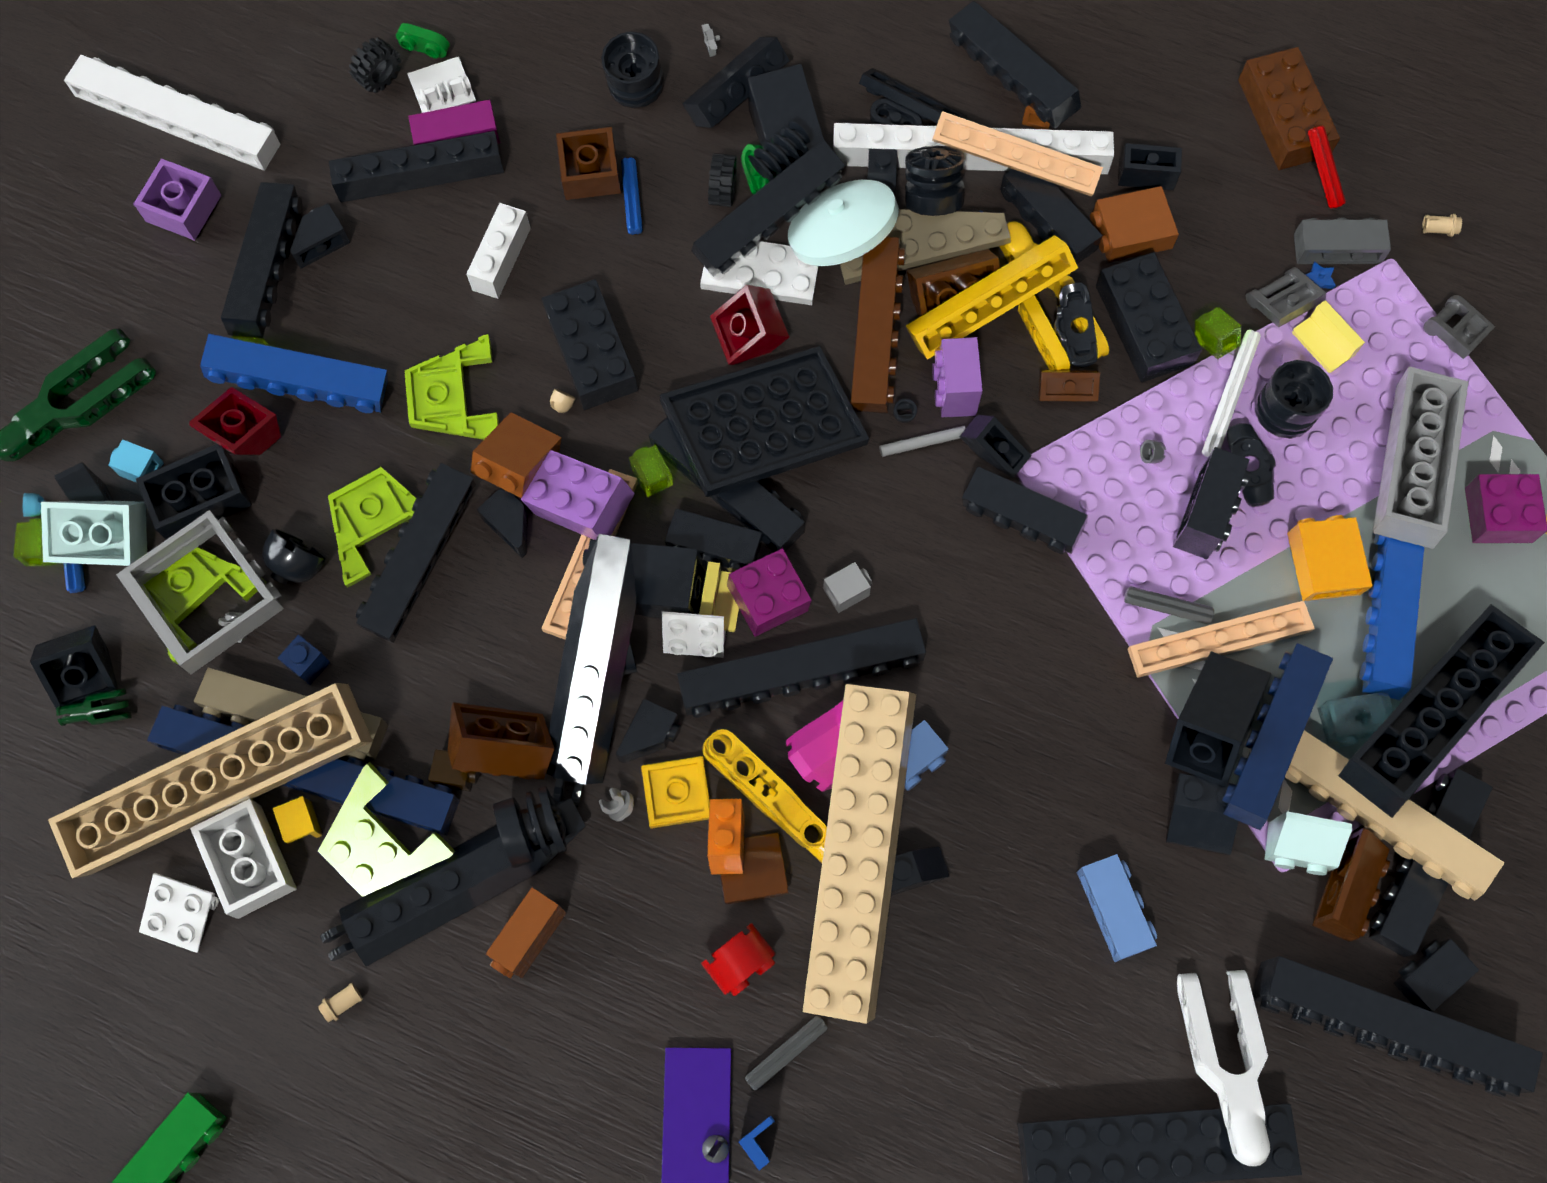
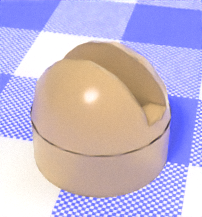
M554 389L550 398V405L558 413H565L572 407L576 398L566 392Z

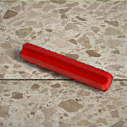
M1316 126L1308 130V136L1328 206L1330 208H1338L1344 205L1346 200L1325 127Z

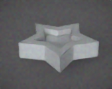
M709 24L702 25L704 42L710 57L716 56V49L718 48L715 41H719L720 36H714L713 29H710Z

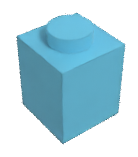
M122 440L118 448L113 450L108 465L119 476L136 482V478L162 468L164 462L154 451Z

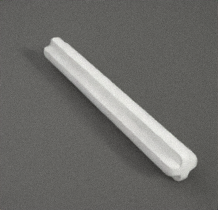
M1247 330L1243 336L1202 449V454L1206 457L1210 455L1214 447L1220 449L1222 447L1261 338L1259 332Z

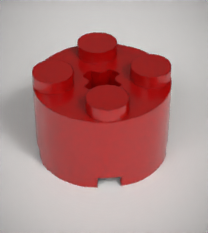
M752 922L746 926L749 930L747 935L743 931L737 933L711 954L715 959L711 964L706 959L701 963L724 995L730 992L733 996H736L750 984L747 978L755 971L758 975H762L776 963L772 958L776 953Z

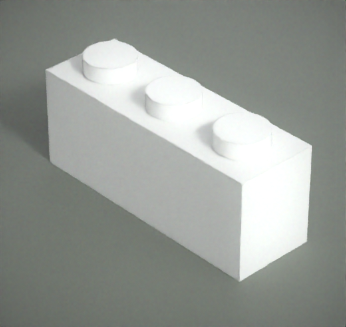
M499 203L466 274L472 291L499 299L531 229L526 211Z

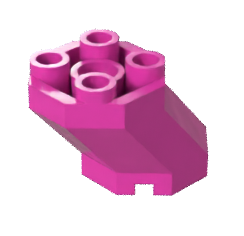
M844 700L786 740V746H792V749L788 751L789 760L804 780L809 783L813 780L819 782L820 784L816 788L822 792L832 789Z

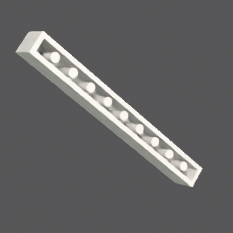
M834 123L833 151L845 166L867 167L869 148L897 149V168H906L905 157L914 149L925 146L946 145L932 141L937 126ZM992 128L1103 167L1101 174H1108L1114 157V137L1111 131ZM960 151L965 156L964 170H1011V168Z

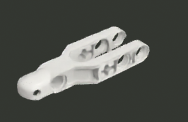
M1245 970L1226 972L1232 999L1230 1008L1235 1011L1239 1027L1237 1037L1246 1069L1245 1073L1239 1075L1228 1073L1219 1066L1197 974H1178L1177 991L1195 1071L1218 1094L1234 1157L1247 1166L1261 1165L1266 1161L1270 1153V1142L1265 1126V1111L1257 1079L1268 1058V1053L1247 973Z

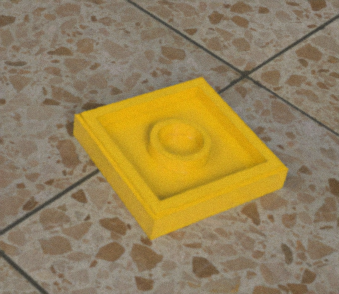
M703 756L641 766L650 829L709 819L710 801Z

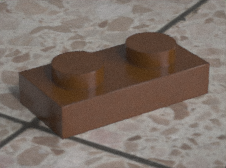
M1040 370L1038 399L1040 401H1098L1100 372L1098 370Z

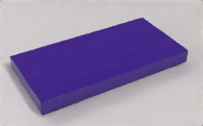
M665 1048L661 1183H729V1153L722 1162L711 1163L703 1156L702 1145L709 1136L720 1135L727 1140L730 1149L731 1048ZM717 1140L708 1155L714 1158L723 1143Z

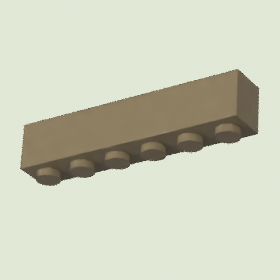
M208 667L194 703L203 708L201 713L210 714L218 718L221 715L232 717L231 722L246 726L307 696ZM361 712L373 742L346 754V756L360 761H365L366 757L376 760L388 724L380 717Z

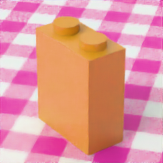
M1335 515L1326 518L1325 521H1315V518H1306L1299 520L1297 525L1287 533L1302 601L1357 596L1372 587L1356 517L1344 518L1343 515Z

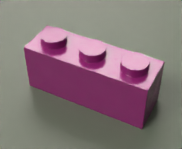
M490 100L408 116L414 145L495 131L498 143H500Z

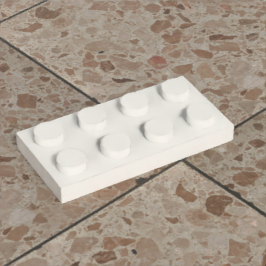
M762 241L755 243L757 245L756 249L748 256L744 257L741 254L734 260L736 264L725 274L719 272L713 277L705 267L703 268L700 283L701 289L736 294L744 286L753 285L769 288L774 300L812 305L819 270V266L810 265L799 260L791 246Z

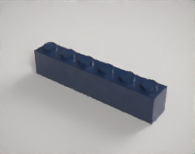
M1299 643L1296 644L1292 653L1287 651L1284 653L1278 667L1284 670L1280 679L1274 677L1267 693L1273 696L1269 705L1263 703L1256 719L1262 722L1258 731H1251L1245 747L1250 749L1247 758L1241 756L1235 768L1234 774L1239 776L1236 785L1229 784L1222 799L1223 802L1228 803L1223 813L1224 815L1258 830L1262 829L1270 815L1333 661L1332 657Z

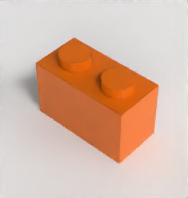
M710 799L707 856L711 875L743 874L745 817L742 799Z

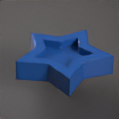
M1314 262L1311 272L1306 274V276L1321 289H1334L1336 286L1331 278L1334 267L1323 268Z

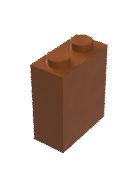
M1162 186L1098 199L1093 212L1090 214L1092 225L1103 235L1099 248L1101 253H1105L1108 263L1173 249L1179 235Z
M511 412L473 450L470 473L522 498L549 451L553 450L559 453L562 437Z
M532 887L486 952V955L493 959L490 966L510 979L514 974L523 978L567 913L558 904Z

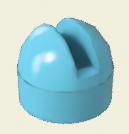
M24 493L23 516H40L41 502L45 501L44 498L39 494Z

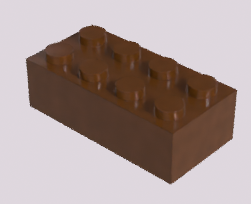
M1299 47L1247 60L1238 81L1278 170L1316 161L1308 136V130L1316 126L1325 127L1330 148L1333 152L1340 140V136Z

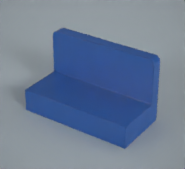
M772 1116L768 1117L739 1141L758 1170L762 1169L771 1160L755 1140V1137L775 1122Z

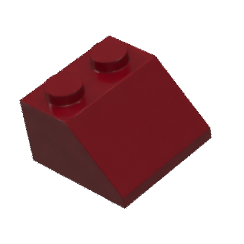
M746 285L710 315L728 365H735L771 353L789 338L769 288Z
M230 387L189 421V425L235 455H261L281 438L276 414L233 387Z

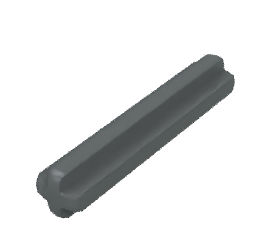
M1132 586L1127 588L1125 592L1124 602L1127 604L1205 624L1212 622L1214 617V608Z
M815 1016L749 1072L745 1077L746 1082L753 1090H758L827 1031V1024L820 1016Z

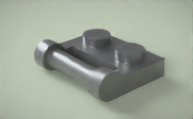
M1293 267L1285 272V276L1260 290L1254 289L1247 293L1246 300L1250 307L1257 308L1276 326L1281 327L1325 301L1326 292L1298 268Z
M1458 295L1450 297L1445 303V307L1435 317L1429 318L1424 324V331L1428 335L1438 336L1448 345L1452 352L1457 353L1462 359L1468 356L1495 328L1490 321ZM1454 314L1460 315L1462 319L1453 328L1446 324Z

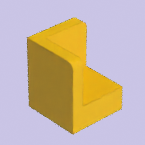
M304 796L273 808L284 842L290 843L310 834L315 838L322 836L312 802Z

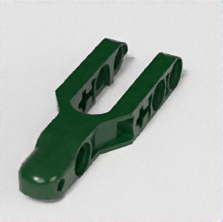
M112 329L49 373L45 377L37 399L17 412L11 419V422L0 430V459L4 461L19 460L37 446L46 443L63 429L91 426L151 382L156 375L155 369L147 359H135L67 409H57L61 399L91 378L90 375L108 362L110 364L114 362V358L128 347L130 339L121 329Z

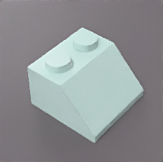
M1286 811L1268 823L1265 860L1275 862L1274 866L1283 869H1294L1295 866L1307 868L1306 872L1310 874L1327 875V872L1339 867L1352 831V824Z

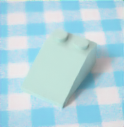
M41 502L43 562L129 566L147 553L145 502Z

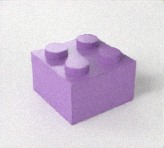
M161 158L134 202V206L146 222L195 241L219 201L221 194L211 177Z
M977 337L942 339L940 350H935L932 376L933 381H937L935 406L940 407L941 417L976 416L983 392Z

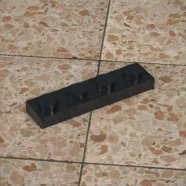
M874 68L864 72L861 76L859 84L866 87L869 93L876 96L882 95L917 113L923 120L929 119L938 124L942 111L963 119L967 118V115Z

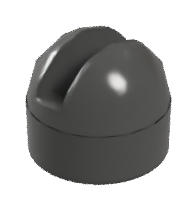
M1145 440L1140 449L1142 461L1149 464L1162 462L1165 458L1164 450H1166V447L1160 441Z
M720 1135L709 1136L702 1145L703 1156L711 1163L722 1162L729 1153L727 1140ZM718 1140L723 1144L714 1158H712L708 1154Z

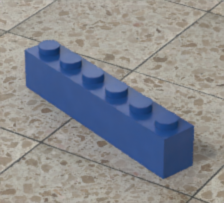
M208 334L200 364L203 376L213 383L223 384L230 382L237 384L243 389L253 390L260 388L267 390L273 395L283 396L284 394L297 396V398L303 401L311 402L315 399L325 401L333 407H343L344 405L355 407L363 413H372L373 411L381 413L388 383L387 370L213 334Z
M1375 534L1374 544L1378 545V550L1373 557L1371 569L1375 571V578L1372 580V587L1368 592L1369 597L1372 598V605L1367 611L1365 620L1366 624L1369 625V633L1366 634L1362 647L1363 652H1366V661L1361 666L1359 678L1363 680L1362 692L1400 700L1411 689L1424 547Z

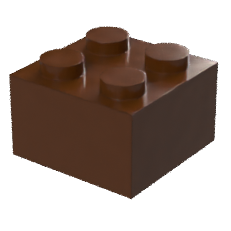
M612 127L556 133L561 182L566 200L621 193Z

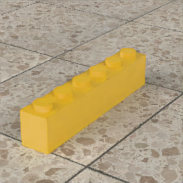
M1054 235L907 324L906 328L917 349L928 360L935 355V350H940L942 339L966 337L1078 269V266L1067 243Z

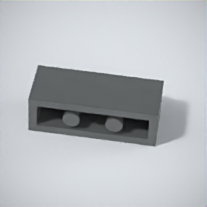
M1309 218L1302 220L1294 233L1297 264H1313L1314 262L1317 264H1380L1391 251L1387 220H1376L1375 218H1365L1362 220H1348L1347 218L1320 220L1318 218Z

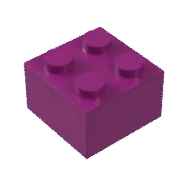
M1478 474L1465 487L1472 543H1533L1547 532V521L1539 474Z
M783 548L729 573L727 587L754 637L808 612L811 598Z

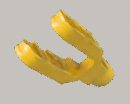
M1016 221L1007 223L1011 243L1000 246L1008 263L1038 246L1032 240L1026 227ZM1067 275L1047 288L1054 291L1060 302L1059 294L1061 289L1075 282L1072 277ZM1033 295L1018 305V312L1049 370H1070L1069 358L1036 296ZM1077 318L1073 321L1079 333L1087 330L1088 321L1086 319ZM1094 318L1098 347L1097 359H1099L1101 356L1104 357L1109 354V346Z
M721 729L708 737L702 747L704 757L762 813L779 825L800 846L806 848L822 863L827 830L826 825L805 806L782 779L732 732ZM714 740H720L724 743L726 748L724 754L718 753L714 749ZM738 761H742L747 765V776L741 775L737 771ZM758 775L759 778L754 780L755 784L753 786L749 783V781L754 779ZM765 784L769 787V789L767 790V796H763L762 791L764 790L763 785ZM809 825L816 827L819 833L818 839L814 843L807 841L804 835L805 829Z

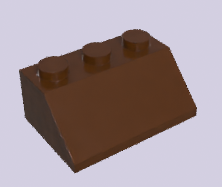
M989 249L907 270L911 298L918 318L1000 269L998 257Z
M453 702L448 741V754L452 769L465 773L473 771L489 773L493 776L508 775L517 776L522 779L534 778L544 780L554 746L543 714Z
M1363 828L1350 835L1339 867L1331 871L1312 925L1348 942L1359 939L1360 936L1363 937L1367 932L1370 919L1367 918L1369 909L1376 904L1380 894V890L1377 889L1379 879L1385 876L1390 865V860L1387 859L1390 849L1371 831Z

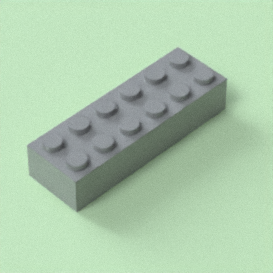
M1410 366L1400 379L1395 391L1372 533L1434 549L1447 533L1469 381Z

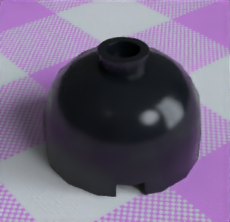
M272 529L262 551L263 561L266 567L272 571L270 577L284 585H287L288 581L295 583L307 582L318 573L327 559L323 553L313 546L309 548L303 544V540L279 529Z

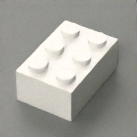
M248 799L190 828L226 915L239 919L297 890L262 806L253 800Z

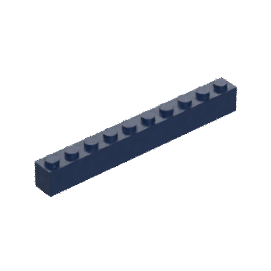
M176 704L173 709L161 706L147 741L159 748L185 755L245 725L232 722L231 726L221 724V719L216 716L203 713L201 718L192 715L193 710ZM348 757L346 762L335 759L282 786L344 804L366 763ZM380 766L376 767L389 783L366 804V807L373 814L428 831H436L438 834L447 836L460 802L452 794L453 789L439 784H435L434 788L423 785L424 781L419 778L406 775L405 779L394 777L395 772Z

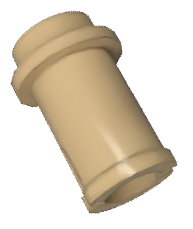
M1451 214L1450 217L1425 215L1422 223L1423 233L1448 234L1449 237L1459 234L1462 228V218L1457 217L1456 214Z
M350 983L349 986L330 999H322L323 1003L318 1008L329 1023L333 1019L335 1021L339 1020L338 1016L359 1001L361 1002L363 998L355 985Z

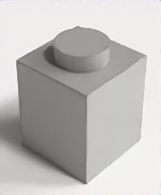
M856 562L825 578L823 589L837 612L840 613L869 597L872 580L864 568L860 570Z

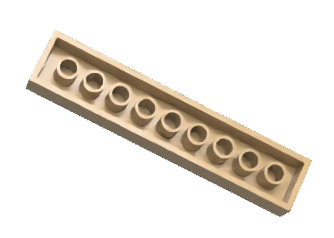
M335 683L48 819L72 879L88 876L175 836L248 799H253L373 742L349 685Z
M850 684L845 686L802 1012L865 1024L875 1019L916 694Z

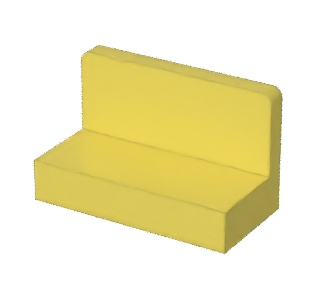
M1326 300L1315 308L1308 319L1296 326L1292 331V334L1328 373H1332L1354 357L1365 343Z
M708 561L699 614L724 616V630L735 632L739 607L727 587L728 576L731 572L721 571L720 563Z

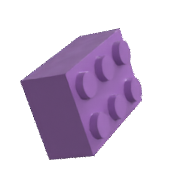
M550 450L521 501L536 516L596 540L599 533L607 535L613 533L635 493L621 477Z

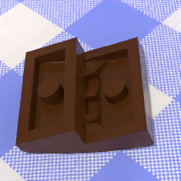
M778 833L744 838L743 874H721L725 905L789 894Z

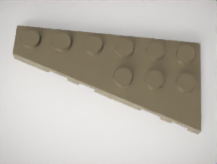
M899 209L897 221L887 236L899 237L900 248H905L904 266L899 265V271L1011 243L1004 213L956 211L947 215L928 216L920 215L907 209ZM863 255L840 264L845 285L861 281Z

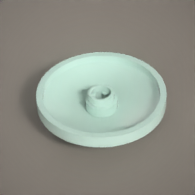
M853 180L838 184L821 192V196L811 205L806 203L800 209V213L791 221L789 226V244L796 257L810 265L831 266L851 261L872 250L888 236L898 218L899 208L892 190L879 181Z

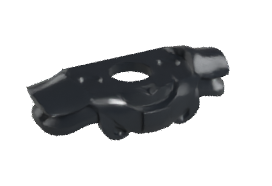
M1083 283L1068 284L1061 289L1059 294L1060 306H1057L1054 330L1062 342V347L1066 349L1072 364L1077 367H1087L1096 363L1098 358L1091 298L1087 286ZM1077 318H1084L1088 321V328L1083 333H1075L1071 328L1072 322Z
M1246 423L1236 424L1227 430V443L1231 453L1242 457L1253 456L1259 461V468L1255 471H1250L1249 480L1245 488H1242L1243 497L1251 507L1266 505L1274 499L1275 458L1259 439L1252 425Z

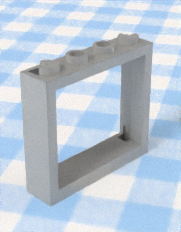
M210 510L116 574L177 663L189 674L196 672L284 609L277 600L282 597L272 582L265 584L261 578L265 575L263 569L255 560L249 562L245 555L249 553V550L239 538L233 540L229 533L233 531L230 524L224 517L218 520ZM217 534L264 599L190 651L143 584Z

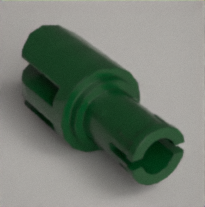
M126 689L88 695L83 703L58 706L56 716L70 714L69 716L58 718V723L61 726H65L66 724L88 721L92 725H99L132 718L131 712L103 717V712L128 707V700L106 704L101 703L102 699L127 694Z

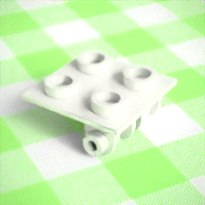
M459 56L407 73L422 113L465 105L476 101Z
M662 611L663 653L703 656L707 658L724 657L726 635L724 616Z
M153 873L139 932L198 953L209 909H216L219 898L215 897L213 892Z

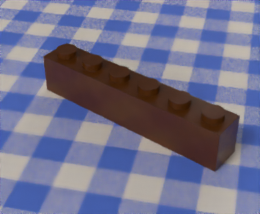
M886 237L876 247L863 255L851 405L854 411L888 413V403H894L895 386H890V376H896L897 358H892L893 348H898L899 330H894L895 320H900L901 303H896L897 293H902L903 275H898L899 265L904 266L905 248H900L899 237Z

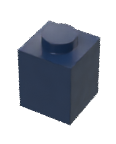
M299 635L278 657L287 668L309 685L331 663L320 651Z

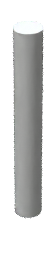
M960 426L880 445V453L884 457L960 439L959 436L966 428L965 426Z

